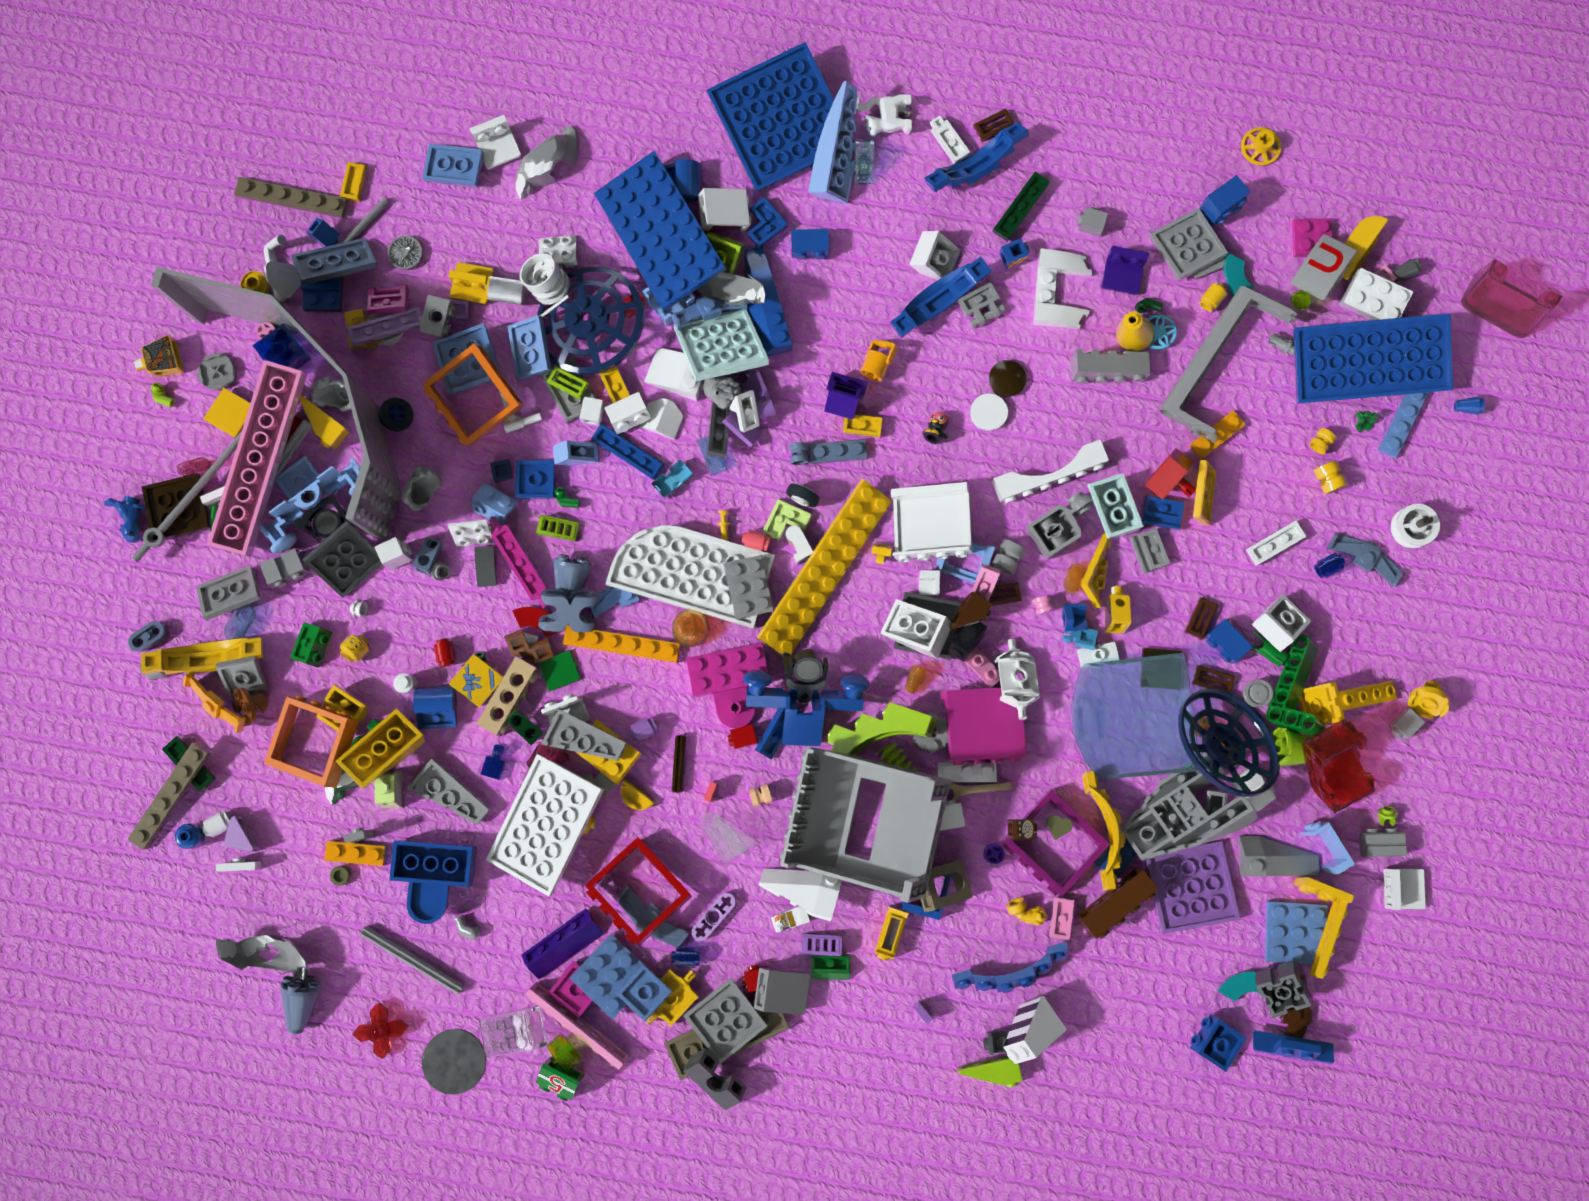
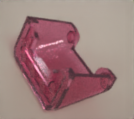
M1493 259L1474 275L1461 299V304L1466 310L1517 338H1524L1559 304L1562 296L1551 290L1541 293L1538 299L1504 281L1507 277L1508 269L1506 265Z

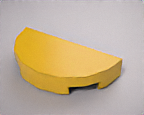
M624 779L621 785V796L628 807L634 810H645L655 804L653 800Z

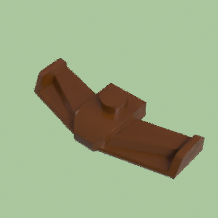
M1300 975V979L1304 980L1307 985L1306 975ZM1292 1007L1288 1009V1014L1281 1015V1023L1288 1024L1284 1035L1298 1038L1304 1037L1307 1026L1312 1023L1313 1012L1310 1007L1297 1011Z

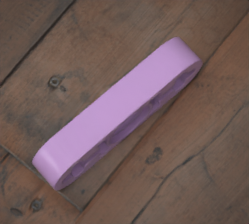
M729 892L721 894L694 925L692 936L695 940H706L732 910L736 903L733 894ZM729 896L731 897L730 903L732 905H726L722 909L726 913L722 914L721 910L716 908L715 905L718 904L720 907L723 903L722 897L728 898ZM711 911L719 913V920L717 922H711L708 919V914ZM705 919L707 924L713 926V928L707 927L704 931L706 935L698 937L696 935L698 932L696 928H702L705 924L702 920Z

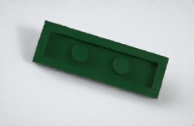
M176 736L162 750L177 765L189 747L180 736ZM203 764L191 783L199 792H203L216 780V777Z

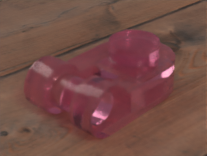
M200 457L179 463L176 467L178 474L187 476L203 470L207 472L213 465V462L205 457Z

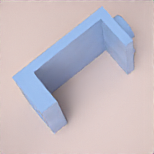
M1312 821L1304 826L1305 829L1300 832L1301 835L1315 836L1319 834L1334 859L1321 866L1325 873L1340 874L1355 865L1329 822L1318 821L1315 823V821Z

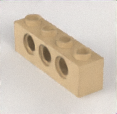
M515 657L476 724L497 736H500L501 733L505 734L509 727L505 719L516 708L519 709L518 704L527 697L529 693L527 689L531 683L533 684L537 680L539 669ZM522 675L524 681L521 685L517 686L515 679L517 676ZM512 692L514 699L507 703L505 696L507 693ZM499 709L504 711V716L501 719L495 717V713Z

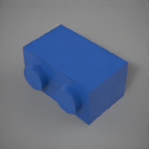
M829 229L791 230L792 258L804 260L807 257H814L820 260L829 257Z
M1227 619L1221 620L1205 635L1208 645L1213 649L1216 648L1221 653L1220 657L1226 663H1236L1252 648L1251 644Z

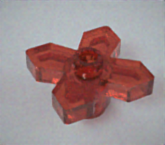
M379 1002L369 1012L372 1024L359 1025L354 1031L353 1036L360 1042L372 1041L373 1052L383 1059L392 1050L390 1037H401L409 1028V1025L401 1019L388 1022V1008Z

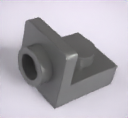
M1009 1031L986 1032V1038H983L984 1050H988L989 1055L1005 1053L1006 1050L1003 1046Z

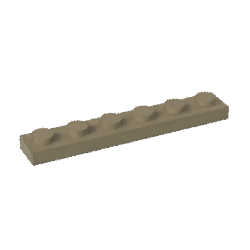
M238 177L234 195L239 198L338 218H344L348 203L346 198Z
M196 742L191 743L128 837L129 841L142 850L148 848L211 754L209 751Z

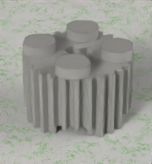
M928 713L927 715L937 719L934 727L935 737L911 736L913 737V744H916V748L919 747V750L923 749V752L933 753L942 750L948 744L947 722H945V718L942 719V716L939 717V714Z

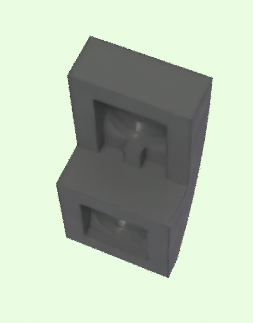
M494 545L475 547L477 587L497 586L498 584Z

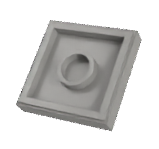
M256 656L216 664V669L228 697H234V690L241 687L247 689L249 694L257 691H266L268 688Z

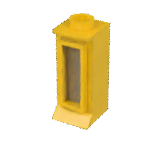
M888 906L874 950L878 954L877 958L888 961L889 958L894 959L909 914L908 912Z

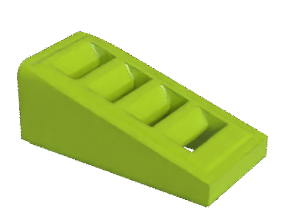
M540 515L536 533L540 536L576 542L579 523ZM545 521L548 522L547 531H544ZM553 523H556L555 533L552 532ZM561 524L564 525L563 534H559ZM572 526L571 534L567 536L568 527Z

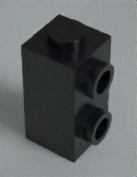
M979 622L962 627L951 641L948 653L964 662L984 637L987 626Z

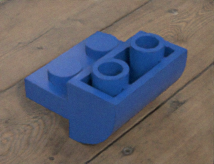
M677 159L674 164L664 165L686 203L698 201V195L702 191V165L690 159Z
M452 686L415 689L413 712L416 713L418 729L457 727L456 689Z

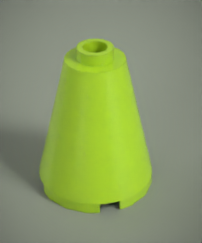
M1279 727L1272 733L1279 751L1277 754L1280 756V767L1322 762L1327 756V748L1319 741L1286 728Z

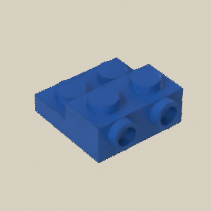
M343 276L307 285H302L301 282V289L303 290L302 309L304 311L342 312Z
M1210 1014L1209 1017H1205L1202 1020V1028L1199 1033L1191 1038L1190 1049L1227 1072L1247 1038Z

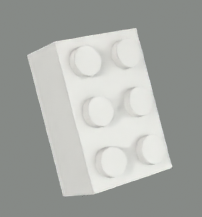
M1360 268L1355 271L1339 306L1370 320L1400 318L1413 291Z

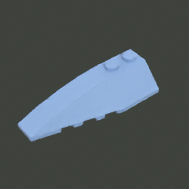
M847 81L843 82L825 121L815 154L809 184V193L821 199L848 204L855 161H852V150H855V143L852 141L853 132L856 131L853 114L857 112V87Z

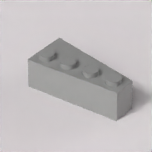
M1076 349L1070 359L1071 382L1077 381L1078 384H1085L1088 381L1106 383L1108 380H1114L1115 383H1122L1126 380L1143 382L1150 375L1149 352L1125 351L1120 355L1119 352L1112 350L1100 354L1099 350L1083 353V349Z

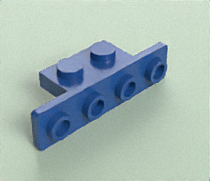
M1256 1030L1253 1032L1254 1051L1281 1055L1288 1058H1299L1305 1061L1328 1064L1334 1062V1045L1332 1043Z

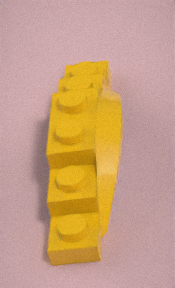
M261 637L251 639L239 638L141 653V671L143 674L164 671L166 675L187 672L188 674L191 671L195 674L217 671L216 664L219 662L256 656L257 659L264 658L263 640Z
M1089 771L1082 775L1085 794H1090L1099 806L1106 822L1110 843L1106 869L1100 872L1103 891L1106 892L1116 889L1118 884L1117 876L1113 873V870L1120 868L1122 861L1119 852L1124 847L1125 835L1121 832L1120 828L1122 823L1120 813H1117V808L1111 806L1109 795L1106 794L1105 789L1097 790L1099 787L1098 777L1095 776L1094 771Z

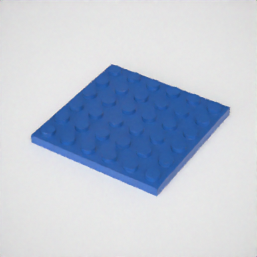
M806 42L706 90L756 193L814 164L819 139L834 99Z

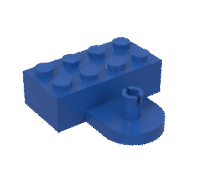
M394 840L389 880L409 882L407 911L413 920L421 924H430L438 921L446 913L450 885L473 886L477 846Z

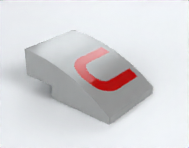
M1323 234L1290 284L1327 302L1358 251Z

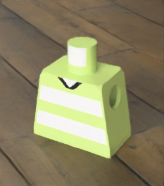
M402 770L387 771L375 780V804L381 808L402 807Z

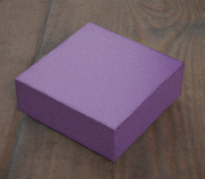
M918 1001L913 1008L925 1023H929L933 1018Z

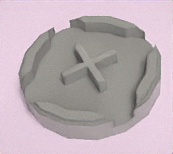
M220 353L206 356L202 360L201 365L198 366L200 382L208 389L214 391H222L223 388H229L237 376V368L234 362L229 357Z

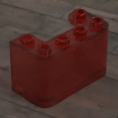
M1345 719L1334 723L1301 742L1311 787L1334 814L1375 792V779L1370 772L1367 773L1363 769L1359 760L1361 755L1357 747L1361 750L1366 748L1368 740L1363 732H1358L1351 721Z

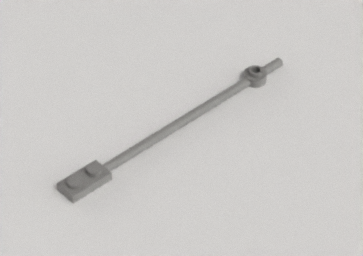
M242 431L158 528H149L145 531L143 535L144 544L133 555L132 559L139 562L151 547L158 548L164 544V532L234 453ZM154 536H158V540L153 542Z

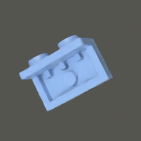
M487 483L472 497L471 509L477 514H481L489 520L496 517L501 526L505 524L506 518L517 506V501Z

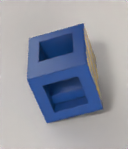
M1021 238L1002 246L999 251L1006 270L1027 260L1030 253L1028 245L1023 243Z

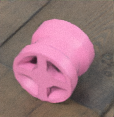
M263 322L257 327V336L263 342L274 344L278 341L280 333L271 323Z
M1045 595L1032 600L1033 604L1036 605L1037 615L1055 610L1054 605L1050 601L1051 595Z

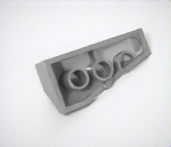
M1238 836L1240 876L1319 875L1318 855L1260 836Z

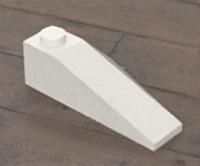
M763 869L759 886L778 897L783 896L791 901L790 904L795 907L797 905L801 906L811 916L831 921L842 880L812 871Z

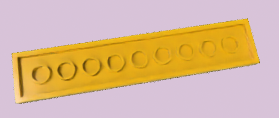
M865 479L860 480L756 638L780 655L783 653L791 655L891 504L892 501Z

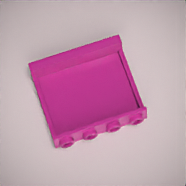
M1001 688L946 690L940 692L941 700H945L950 757V759H946V762H953V766L965 765L964 761H971V764H983V760H990V763H1001L1002 759L1008 758L1009 762L1020 761L1021 757H1027L1024 721L1022 719L1019 720L1017 708L1000 700L1002 696Z

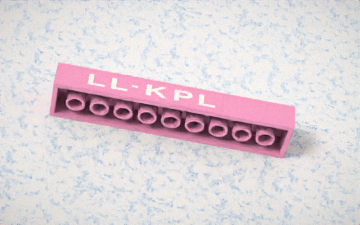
M264 360L207 545L251 557L259 533L258 526L263 520L307 377L303 371Z

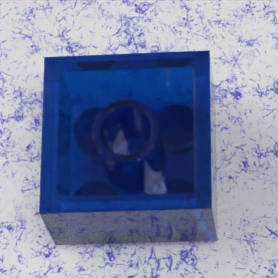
M284 323L252 345L263 361H270L294 369H299L312 359Z

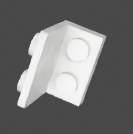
M505 115L470 128L478 149H482L484 152L483 161L488 170L521 157Z
M574 694L564 697V701L556 703V701L544 705L545 708L541 710L542 714L547 715L550 725L558 709L584 722L591 720L583 698L574 696Z
M1383 869L1385 909L1426 908L1423 869Z

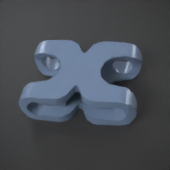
M545 589L542 591L541 599L543 603L557 608L554 613L540 617L538 626L542 630L560 632L565 629L567 624L570 625L571 630L574 632H591L595 629L594 620L589 616L580 614L584 607L596 605L598 595L594 591L575 590L569 597H567L562 589Z

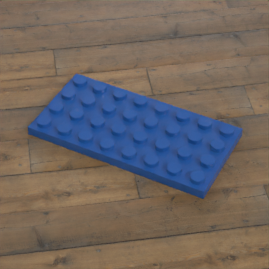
M655 151L594 192L664 312L726 270L725 265Z
M1450 313L1293 328L1297 404L1453 390Z

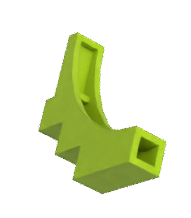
M889 702L888 706L884 708L883 720L861 713V716L856 720L855 731L834 724L828 733L827 743L834 746L830 751L856 755L873 742L886 737L919 735L931 738L937 719Z

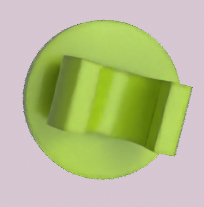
M1383 806L1377 812L1379 815L1378 822L1381 826H1384V822L1389 819L1391 826L1395 825L1398 812L1393 807Z

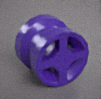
M990 844L985 847L983 855L987 862L998 864L1003 861L1005 853L1001 846Z

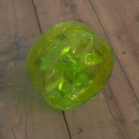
M560 1034L546 1045L554 1058L552 1062L554 1064L558 1062L568 1072L582 1061L574 1048L575 1042L570 1043Z

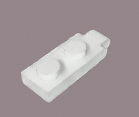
M938 116L930 121L932 134L953 164L970 155V151L948 120L944 121L941 116Z

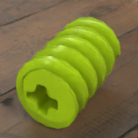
M897 742L889 743L876 753V755L883 754L880 761L887 760L886 763L917 770L916 767L909 768L912 761L905 762L907 755L900 756L903 749H895L898 745Z

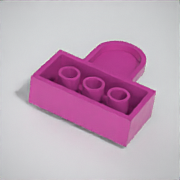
M760 643L686 658L694 698L713 694L718 718L727 727L740 728L749 724L754 717L755 707H746L745 697L746 686L748 687V685L743 681L745 673L751 670H762L768 673L763 644Z

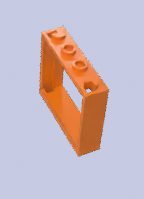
M473 343L422 384L425 388L424 393L428 398L433 399L436 403L435 408L446 417L447 425L456 431L458 440L466 446L476 444L525 406L481 344ZM474 355L507 400L509 406L469 436L434 385Z
M298 695L295 698L286 697L264 764L323 787L337 788L343 769L336 763V760L350 749L359 720L351 718V714L341 711V713H337L336 708L330 706L323 708L321 707L322 703L312 700L310 703L306 702V697ZM299 707L341 722L324 774L282 759Z

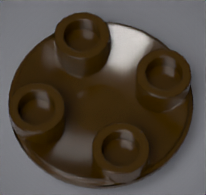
M1003 360L992 367L989 373V383L996 395L1004 397L1015 396L1025 387L1026 373L1017 362Z

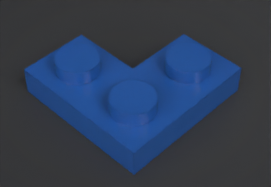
M765 197L750 207V212L760 223L748 231L747 236L760 249L785 230L788 224Z

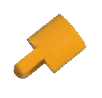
M873 340L866 353L860 373L868 379L882 382L889 365L894 360L898 347L891 341ZM876 347L891 348L887 356L875 351Z

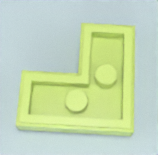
M778 499L762 533L780 541L787 525L798 526L805 532L813 514Z

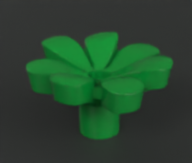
M1362 411L1358 412L1356 417L1359 422L1355 425L1356 430L1359 433L1363 432L1364 429L1366 431L1371 430V424L1377 422L1376 418L1379 415L1367 411L1365 414Z

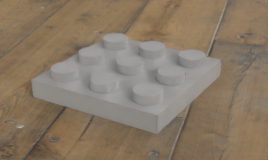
M1199 208L1150 233L1149 236L1178 281L1226 257L1228 251Z
M731 977L683 1015L712 1055L719 1060V1064L768 1026Z

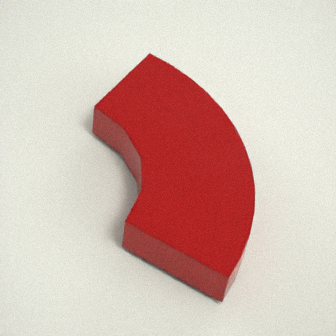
M521 607L512 610L520 628H537L542 631L545 637L557 633L555 631H544L538 626L540 617L550 614L549 612L536 607Z

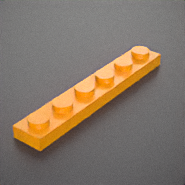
M568 625L566 626L563 645L677 663L680 649L679 643L599 630L574 632Z

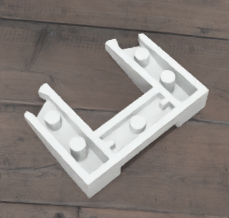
M1040 249L1033 325L1080 329L1079 321L1083 316L1087 317L1090 310L1054 304L1057 273L1092 276V270H1088L1084 262L1087 259L1086 256L1058 250Z

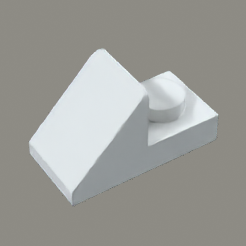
M750 390L735 396L730 410L737 413L740 431L746 432L759 427L754 391Z

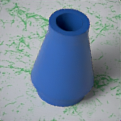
M1479 396L1454 401L1455 412L1478 415L1483 413L1485 409L1484 398H1479Z

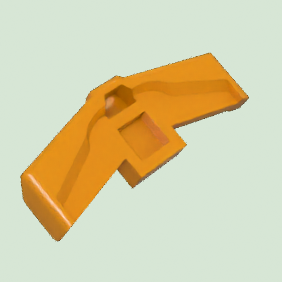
M191 671L183 678L184 687H191L203 702V709L214 719L221 718L234 726L236 733L242 732L246 718H241L223 707L224 701L211 690L207 692L194 677V672Z

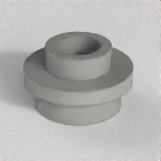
M436 562L431 568L432 577L438 581L446 579L450 574V569L444 562Z

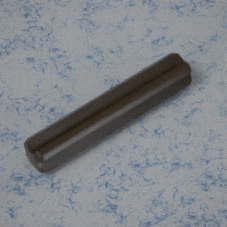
M676 735L672 777V792L682 793L686 746V736Z

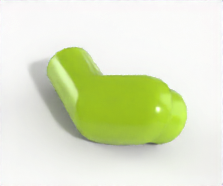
M153 383L151 393L154 401L172 408L175 404V399L166 396L161 383Z

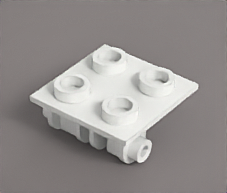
M576 235L539 238V254L543 253L552 256L562 269L564 267L563 264H565V268H574L578 265V259L576 258Z
M486 519L448 524L456 546L465 547L494 542L491 536L493 527L488 525Z

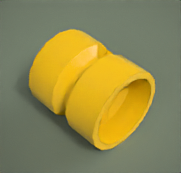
M1337 460L1313 470L1317 480L1322 481L1320 486L1324 494L1331 493L1348 485L1344 475L1339 473L1341 468Z

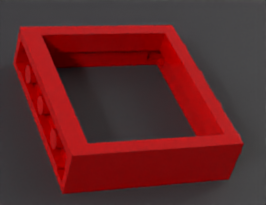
M639 837L631 842L585 885L588 889L586 894L593 901L597 899L601 903L599 908L606 916L609 913L614 918L612 923L619 930L623 928L628 933L625 937L632 945L637 943L639 946L692 897L687 889ZM636 848L681 895L639 935L632 930L595 888L599 882Z

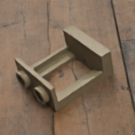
M961 859L950 861L931 869L926 896L921 899L924 912L938 910L973 898ZM951 873L957 892L939 898L933 879Z

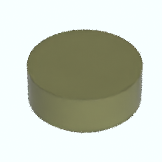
M337 866L330 873L331 882L337 886L346 885L351 879V871L345 866Z

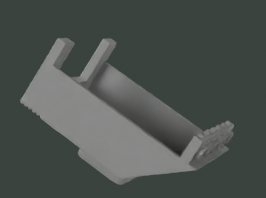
M806 746L805 752L802 755V768L797 778V790L793 796L794 804L789 814L790 822L784 837V849L780 854L781 866L786 868H802L901 897L900 901L907 903L925 898L951 780L861 756ZM862 778L886 784L870 860L846 854Z

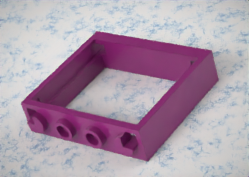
M1048 790L1022 819H1033L1050 801L1098 846L1061 887L1022 851L1013 840L1008 839V835L1002 842L1005 844L1003 847L1011 855L1015 853L1019 857L1018 862L1027 869L1029 866L1034 871L1032 875L1038 881H1045L1049 885L1047 889L1055 896L1057 894L1063 896L1105 851L1110 843L1053 790Z

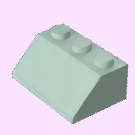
M1123 473L1088 484L1108 539L1121 537L1144 527Z

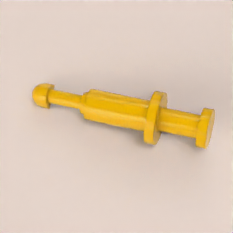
M728 510L718 511L721 515V523H718V526L720 525L721 539L728 541V525H730V522L726 520Z

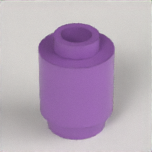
M646 717L630 725L632 729L629 730V733L634 741L638 740V742H641L655 735L659 728L653 717Z

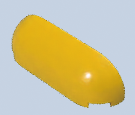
M1370 216L1360 221L1344 243L1358 251L1345 272L1344 279L1352 278L1355 271L1360 268L1380 239L1381 235L1379 233L1387 225L1388 219L1381 216Z

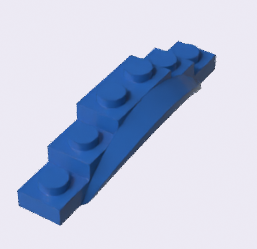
M1019 122L1004 128L989 143L968 158L951 166L936 169L935 172L924 178L926 184L934 192H937L947 185L953 189L964 181L969 185L999 168V160L1015 151L1014 145L1029 136L1028 130Z
M981 256L972 263L954 270L919 293L901 311L899 316L890 321L891 326L901 338L912 330L918 329L929 320H933L955 304L958 299L973 289L977 283L990 275L992 270Z
M1066 942L1047 947V954L1036 963L1023 970L1006 975L972 974L971 969L952 975L953 985L955 989H966L974 984L976 991L997 989L998 993H1008L1020 986L1029 987L1036 982V977L1039 974H1046L1052 969V961L1059 962L1068 957L1069 948Z

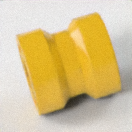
M1320 428L1316 438L1310 441L1309 446L1317 453L1325 454L1329 449L1328 446L1336 440V436L1330 430Z

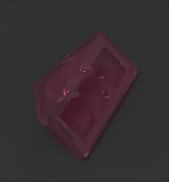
M539 742L526 763L530 768L537 754H541L559 765L568 761L570 757L565 749L542 745V742Z

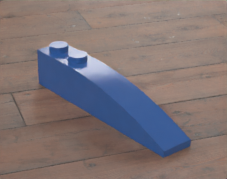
M763 246L760 249L758 247L745 250V278L751 279L748 275L753 277L764 286L765 292L764 303L747 304V312L767 357L791 351L792 341Z

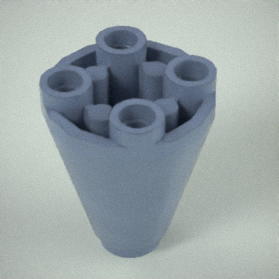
M558 554L557 558H553L556 589L565 591L567 597L575 590H582L592 567L588 558L577 557V560L569 559V555Z
M307 975L306 980L285 976L280 984L285 1024L289 1033L299 1034L304 1031L318 1000L322 986L315 980L313 975Z

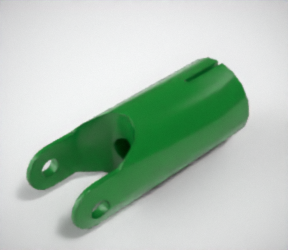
M1252 629V632L1263 640L1260 646L1251 644L1252 649L1277 667H1280L1287 659L1289 653L1285 650L1280 652L1262 634Z

